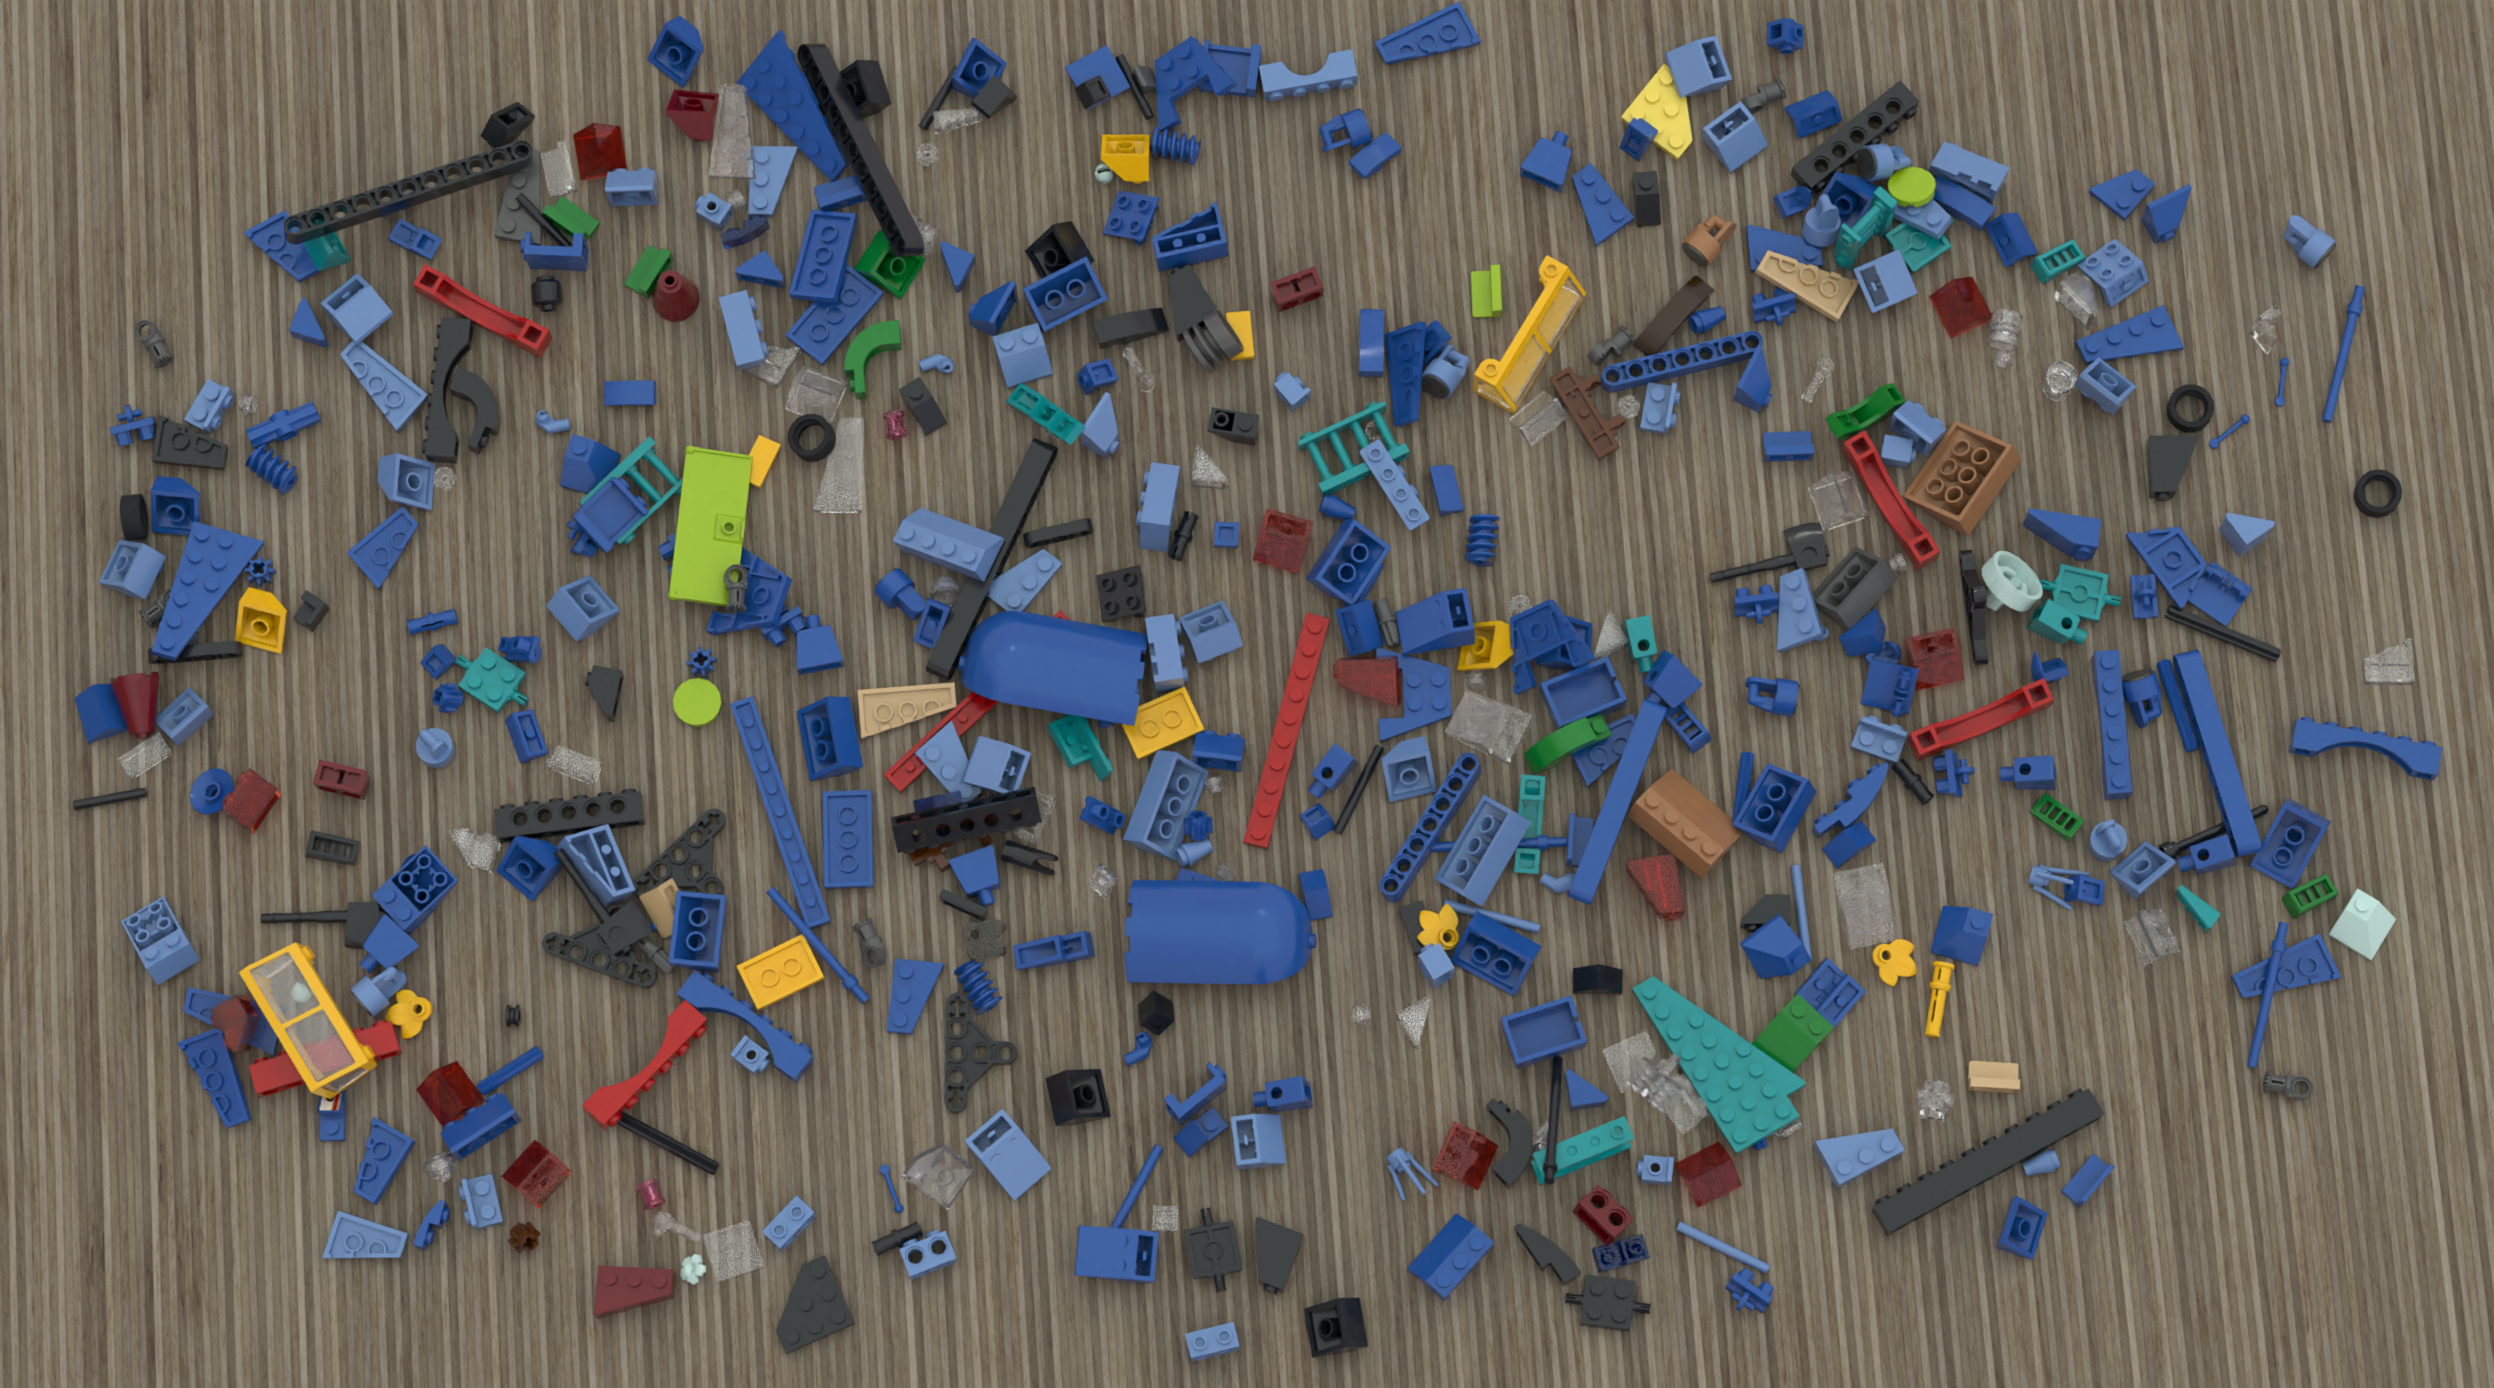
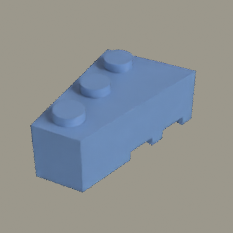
M1944 141L1930 165L1929 172L1932 175L1947 179L1969 190L1992 205L2006 181L2010 167L1962 149L1954 143Z
M747 290L719 297L738 371L766 364L764 356L769 354L766 342H760L759 333H763L760 320L754 319L753 311L757 310L754 297H749Z
M1151 462L1150 471H1145L1143 485L1147 486L1146 491H1141L1140 505H1143V510L1138 511L1136 525H1140V549L1168 552L1170 530H1172V517L1179 485L1180 466Z
M1174 614L1145 618L1156 694L1171 692L1184 687V682H1188L1187 667L1182 668L1181 659L1185 658L1183 644H1178L1177 635H1182L1180 621H1175Z
M608 824L566 836L558 844L557 849L562 848L583 879L586 880L590 889L597 895L605 907L628 900L635 891Z
M1893 1128L1818 1140L1813 1144L1836 1189L1894 1160L1905 1151Z

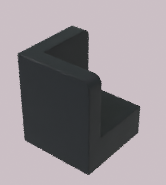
M306 590L301 596L304 603L293 619L313 632L329 611V607L324 601Z
M1154 990L1138 1005L1140 1025L1158 1036L1175 1021L1172 1001Z

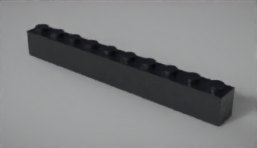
M2081 1088L2068 1095L2069 1100L2063 1103L2058 1100L2046 1107L2048 1109L2047 1112L2041 1115L2038 1112L2030 1115L2025 1119L2027 1123L2020 1127L2017 1124L2004 1130L2005 1135L1997 1139L1994 1135L1982 1142L1984 1146L1980 1149L1975 1150L1972 1147L1961 1154L1962 1158L1956 1162L1952 1159L1939 1166L1940 1171L1934 1174L1929 1171L1918 1177L1920 1182L1912 1186L1910 1183H1907L1896 1190L1898 1194L1890 1198L1888 1195H1885L1876 1200V1206L1873 1207L1872 1212L1886 1236L2101 1119L2104 1113L2090 1089L2082 1091Z

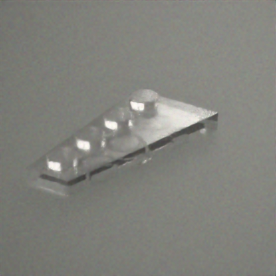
M720 84L709 176L711 178L756 180L747 93L744 85Z
M864 418L839 419L835 433L836 443L829 454L814 506V513H862Z

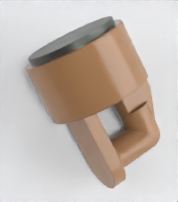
M1711 215L1707 220L1697 225L1682 242L1683 251L1698 265L1708 267L1722 252V245L1735 231L1736 223L1733 221L1726 222L1717 215ZM1716 227L1720 231L1713 237L1710 233Z

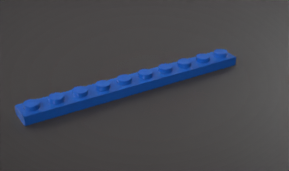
M751 696L730 703L804 921L810 929L831 923L754 698Z

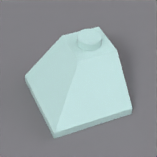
M2357 889L2328 935L2371 961L2396 918L2378 900Z

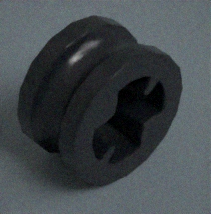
M507 1005L506 1026L511 1027L514 1024L516 1027H520V1005H516L515 1008Z

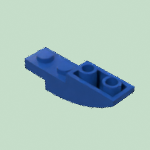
M1887 762L1881 766L1878 763L1867 771L1868 775L1862 780L1858 777L1847 785L1849 789L1845 794L1849 801L1847 802L1845 799L1840 801L1833 807L1834 812L1828 816L1824 813L1814 821L1816 825H1814L1812 832L1817 839L1836 825L1843 831L1852 826L1866 812L1877 796L1889 767Z

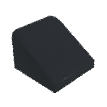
M1100 75L1083 82L1075 88L1085 109L1111 97Z

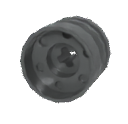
M1214 309L1203 317L1206 329L1203 330L1200 325L1194 323L1192 327L1196 335L1188 328L1182 331L1189 351L1196 361L1209 373L1216 369L1211 359L1219 366L1223 365L1220 353L1224 352L1226 356L1232 359L1244 351L1239 337L1218 309Z

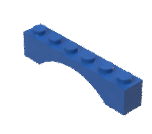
M2119 650L2095 651L2091 657L2100 720L2104 800L2129 799L2132 794L2120 654Z
M2301 717V719H2297L2293 724L2289 753L2314 757L2334 748H2366L2390 758L2402 767L2409 776L2432 781L2438 776L2442 747L2436 746L2434 742H2413L2411 738L2406 736L2388 737L2387 733L2375 731L2372 734L2363 732L2364 730L2359 727L2342 728L2334 722L2321 724L2308 717Z
M694 970L677 992L678 997L683 1001H688L699 1012L725 1013L749 1024L768 1044L776 1068L797 1083L814 1061L813 1055H811L812 1050L802 1042L799 1045L791 1040L793 1036L783 1028L778 1031L771 1026L773 1021L764 1014L756 1015L752 1012L753 1007L743 999L738 1002L732 997L734 993L724 985L720 988L712 983L714 978L704 971L700 974Z

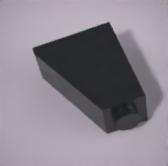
M1190 265L1185 267L1179 266L1168 276L1175 336L1178 342L1185 339L1182 331L1186 328L1195 333L1192 324L1197 323L1204 328L1203 317L1217 309Z
M2198 435L2149 436L2146 442L2149 498H2155L2156 501L2162 502L2174 497L2198 441Z
M1257 1217L1255 1226L1260 1285L1264 1286V1291L1271 1294L1283 1293L1304 1234Z

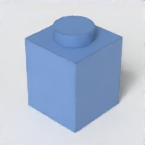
M1885 434L1880 454L1883 464L1907 469L1909 463L1915 460L1917 448H1912L1914 440Z

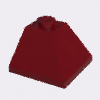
M674 89L666 109V114L689 138H695L698 141L713 140L717 130L721 94Z

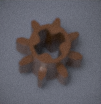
M528 1221L526 1225L518 1222L510 1230L511 1238L508 1242L518 1253H521L522 1250L531 1252L539 1244L537 1237L541 1234L531 1222Z

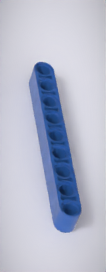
M2196 649L2173 655L2175 671L2233 852L2236 857L2261 852L2260 837L2201 654Z
M1644 699L1567 897L1591 906L1663 722L1667 707Z

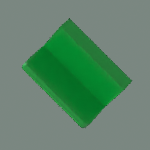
M561 197L554 207L547 205L543 211V215L558 229L573 238L574 233H582L586 242L600 225L599 221L565 197Z
M650 245L647 246L625 281V286L649 299L660 275L667 271L673 261L671 252L664 248L659 251Z

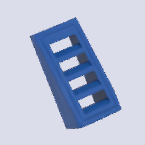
M1684 702L1676 708H1667L1664 719L1692 754L1711 741L1708 730ZM1680 710H1682L1683 713L1679 715L1677 718H1675L1674 720L1671 718ZM1686 718H1689V720L1682 726H1678V724H1680ZM1693 726L1696 727V728H1694L1692 731H1690L1688 734H1685V733H1684V732H1686L1687 730H1689L1691 727H1693Z

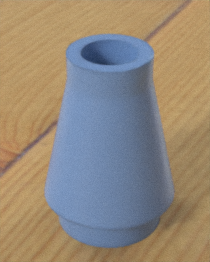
M1208 839L1180 844L1179 848L1175 849V856L1181 867H1190L1207 854L1212 853L1213 848Z
M2045 1149L2031 1159L2022 1162L2027 1177L2035 1174L2056 1172L2055 1169L2061 1167L2054 1149Z

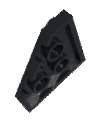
M825 1255L801 1266L776 1329L786 1355L855 1324Z

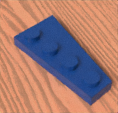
M2164 305L2079 339L2075 343L2085 365L2092 364L2098 357L2106 362L2124 357H2138L2144 354L2152 353L2153 355L2171 350L2180 351L2184 348Z
M219 1026L178 1042L180 1049L184 1050L189 1059L187 1061L192 1069H195L201 1079L200 1083L204 1090H207L212 1098L211 1102L226 1128H232L252 1120L225 1027Z

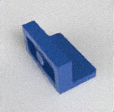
M1828 90L1785 107V111L1791 117L1799 139L1843 121L1838 101Z
M856 175L814 187L819 208L823 211H835L867 201Z
M2017 212L2001 214L1985 225L2005 267L2013 266L2024 257H2032L2038 254Z
M1810 431L1766 432L1763 434L1764 462L1813 460L1814 444H1812Z
M1370 599L1335 610L1349 656L1369 652L1384 645Z
M1570 813L1566 867H1579L1593 831L1594 818L1575 817V813Z
M2093 1154L2063 1188L2061 1193L2080 1208L2115 1166L2112 1164L2108 1166Z

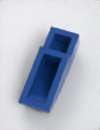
M1934 175L1936 189L1933 199L1958 221L1964 220L1981 232L1993 216L1996 207L1969 190Z
M1360 309L1359 377H1383L1384 310Z
M1087 931L1064 936L1055 935L1013 946L1017 970L1053 966L1095 957L1092 935Z

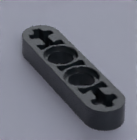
M239 641L188 644L175 661L151 654L152 648L148 649V662L151 664H169L239 658L243 656V644Z

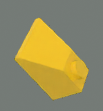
M1102 135L1101 160L1124 181H1131L1132 183L1149 181L1150 135Z
M251 587L247 589L239 601L235 641L281 654L283 651L287 610L272 593Z
M1500 620L1473 623L1475 644L1461 646L1457 670L1496 669L1512 656L1514 649H1511L1510 625Z

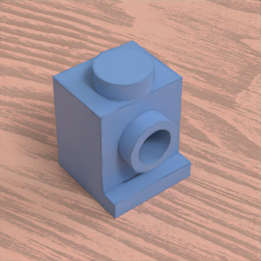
M710 192L706 196L701 195L695 204L697 217L720 231L723 230L734 213L732 204L723 201ZM711 204L716 206L714 210H709Z
M1283 372L1275 379L1274 392L1292 412L1311 398V390L1308 387L1304 390L1305 386L1297 376L1293 378L1289 372Z
M746 1035L730 1054L734 1061L755 1076L759 1071L763 1073L771 1062L768 1060L771 1057L770 1054ZM749 1052L756 1053V1057L752 1060L748 1059L747 1055Z
M1644 1155L1643 1161L1638 1160L1637 1175L1641 1176V1183L1670 1186L1674 1157ZM1651 1165H1658L1660 1170L1658 1172H1652L1650 1168Z

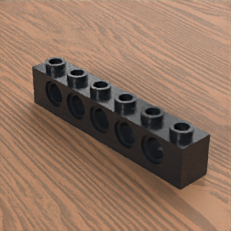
M1900 80L1793 166L1791 176L1800 186L1807 187L1812 193L1815 191L1819 193L1828 185L1827 181L1836 172L1843 173L1846 170L1845 167L1850 162L1853 164L1857 162L1858 152L1863 146L1879 144L1882 141L1881 137L1886 133L1891 135L1895 132L1902 120L1911 119L1917 113L1919 100ZM1894 107L1898 110V113L1890 114L1886 109ZM1877 122L1880 128L1873 129L1868 123ZM1858 136L1862 139V142L1854 143L1850 138ZM1841 151L1844 157L1837 158L1832 152ZM1822 165L1826 168V171L1818 172L1814 167Z
M1035 787L891 817V825L898 853H913L917 849L924 847L936 848L947 842L960 843L966 838L971 837L983 838L988 836L989 833L994 832L1007 833L1012 831L1013 828L1022 826L1030 828L1042 822ZM1015 808L1021 810L1016 815L1009 813L1010 810ZM988 814L997 815V817L993 820H987L985 818ZM964 819H971L973 821L969 825L961 824ZM940 824L949 826L946 830L937 829ZM917 829L925 831L922 835L913 834Z
M625 789L620 794L601 792L597 794V797L589 798L587 795H577L573 797V800L563 801V798H553L549 800V803L539 804L538 801H529L524 803L525 806L515 807L514 804H505L500 806V809H494L497 839L500 843L512 842L516 836L537 839L576 834L606 824L609 825L610 829L646 825L643 796L636 789ZM616 804L625 805L621 813L616 814L612 812ZM592 807L600 808V813L594 817L589 816L588 811ZM568 810L576 811L575 817L571 820L564 819V814ZM550 813L552 817L549 822L542 823L539 821L541 815ZM526 816L527 822L524 825H515L518 817Z

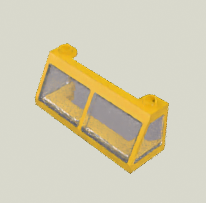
M1546 255L1539 268V283L1544 286V290L1500 362L1495 359L1484 360L1474 374L1473 392L1513 414L1517 411L1586 297L1585 290L1568 266Z
M295 942L247 966L239 974L311 1093L331 1099L377 1066L374 1060L375 1053L369 1045L364 1046L359 1043L312 966L314 964L313 958L315 957L313 951L309 946Z

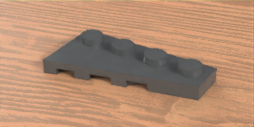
M533 150L532 164L528 168L509 174L494 234L497 239L521 243V239H525L526 232H531L535 244L542 246L541 225L515 199L520 193H523L541 212L540 152L537 150ZM519 152L516 154L518 157L521 158L527 156L525 152Z

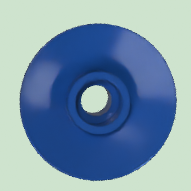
M219 768L210 769L202 773L195 780L190 792V800L194 809L205 815L215 814L224 809L234 793L232 776Z

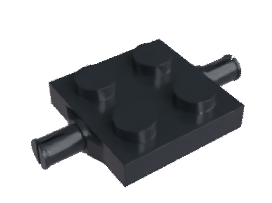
M1205 1208L1200 1210L1203 1224L1197 1228L1184 1230L1193 1279L1214 1278L1216 1293L1221 1292L1219 1282L1221 1283L1222 1292L1227 1291L1224 1276L1232 1272L1243 1271L1233 1221L1213 1222L1211 1208H1206L1208 1218H1206Z
M1586 1275L1585 1287L1581 1295L1566 1293L1565 1303L1580 1305L1581 1326L1630 1332L1631 1319L1634 1313L1650 1314L1651 1306L1650 1303L1636 1302L1634 1295L1636 1281Z

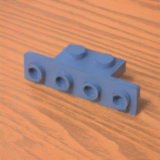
M1376 440L1361 449V457L1408 530L1412 531L1429 521V515L1417 498L1419 497L1418 492L1412 484L1409 485L1404 478L1406 477L1404 470L1399 464H1395L1382 442Z

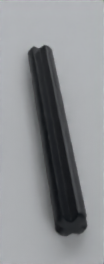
M2170 605L2165 613L2166 619L2273 662H2276L2281 654V650L2277 647L2185 610L2180 611L2175 606Z
M625 1112L620 1115L622 1118L617 1124L711 1175L717 1172L719 1163Z

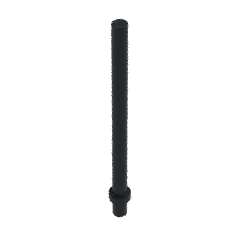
M1560 1056L1553 1058L1546 1162L1543 1164L1544 1182L1548 1185L1554 1183L1555 1174L1558 1171L1556 1150L1563 1059Z

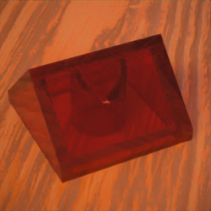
M592 123L573 134L581 180L607 176V172H614L615 169L619 168L627 169L620 126Z
M1973 277L1953 279L1929 296L1950 339L1994 319Z
M458 1061L433 1070L416 1089L442 1127L453 1120H459L465 1116L464 1114L468 1110L479 1106L485 1101Z
M1720 1142L1675 1163L1697 1208L1742 1186L1733 1160Z

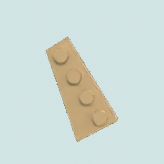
M1769 250L1765 253L1755 270L1756 274L1787 293L1793 292L1797 299L1835 322L1839 320L1859 284V281L1852 278L1850 280L1841 277V274L1829 273L1818 269L1817 266L1805 265L1797 262L1796 259Z
M955 682L858 690L861 739L954 709L957 706Z

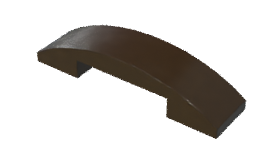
M1695 275L1655 316L1634 342V346L1646 356L1658 354L1667 344L1668 339L1695 309L1699 308L1714 292V289Z

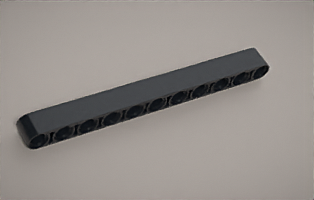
M823 43L802 44L797 53L801 67L894 254L897 257L920 256L924 251V240L828 47Z
M524 140L516 141L292 215L284 221L285 239L290 244H300L526 169L532 164V146ZM519 152H525L527 156L521 158L518 157L516 154ZM500 159L505 161V163L496 165L494 161ZM480 167L482 171L476 173L471 171V169ZM453 174L460 176L457 180H451L448 177ZM428 182H435L437 186L431 188L426 186ZM408 189L414 191L412 195H406L403 192ZM390 197L392 200L385 203L381 201V198ZM362 204L369 206L366 210H360L357 207ZM338 212H344L345 214H347L342 218L335 216V214ZM319 219L323 221V224L314 225L312 222ZM292 227H298L301 229L297 233H292L289 231Z
M1036 438L1031 442L989 533L1003 537L1005 540L984 582L969 576L967 577L927 662V672L948 681L952 678L958 666L959 657L963 655L967 642L975 630L989 600L986 594L990 595L989 588L991 582L1002 573L1052 467L1058 447Z

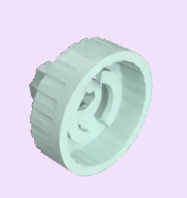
M1998 551L1982 567V576L1989 588L1986 591V606L1997 611L2005 604L2016 611L2023 612L2029 610L2042 597L2043 589L2038 577L2023 560L2007 551Z

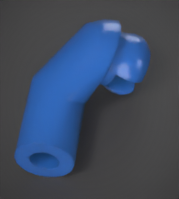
M1140 1032L1136 1036L1135 1050L1123 1055L1128 1067L1149 1056L1152 1039L1148 1033Z

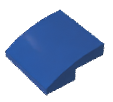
M1107 45L1065 67L1075 88L1099 75L1104 81L1111 97L1130 88L1127 79ZM1105 99V100H1103V101H1101V102H1099V103L1093 105L1092 107H1094V106H1096V105H1098V104H1100V103L1106 101L1107 99Z
M1825 958L1794 995L1799 994L1835 1028L1866 991L1850 975H1845L1829 958Z

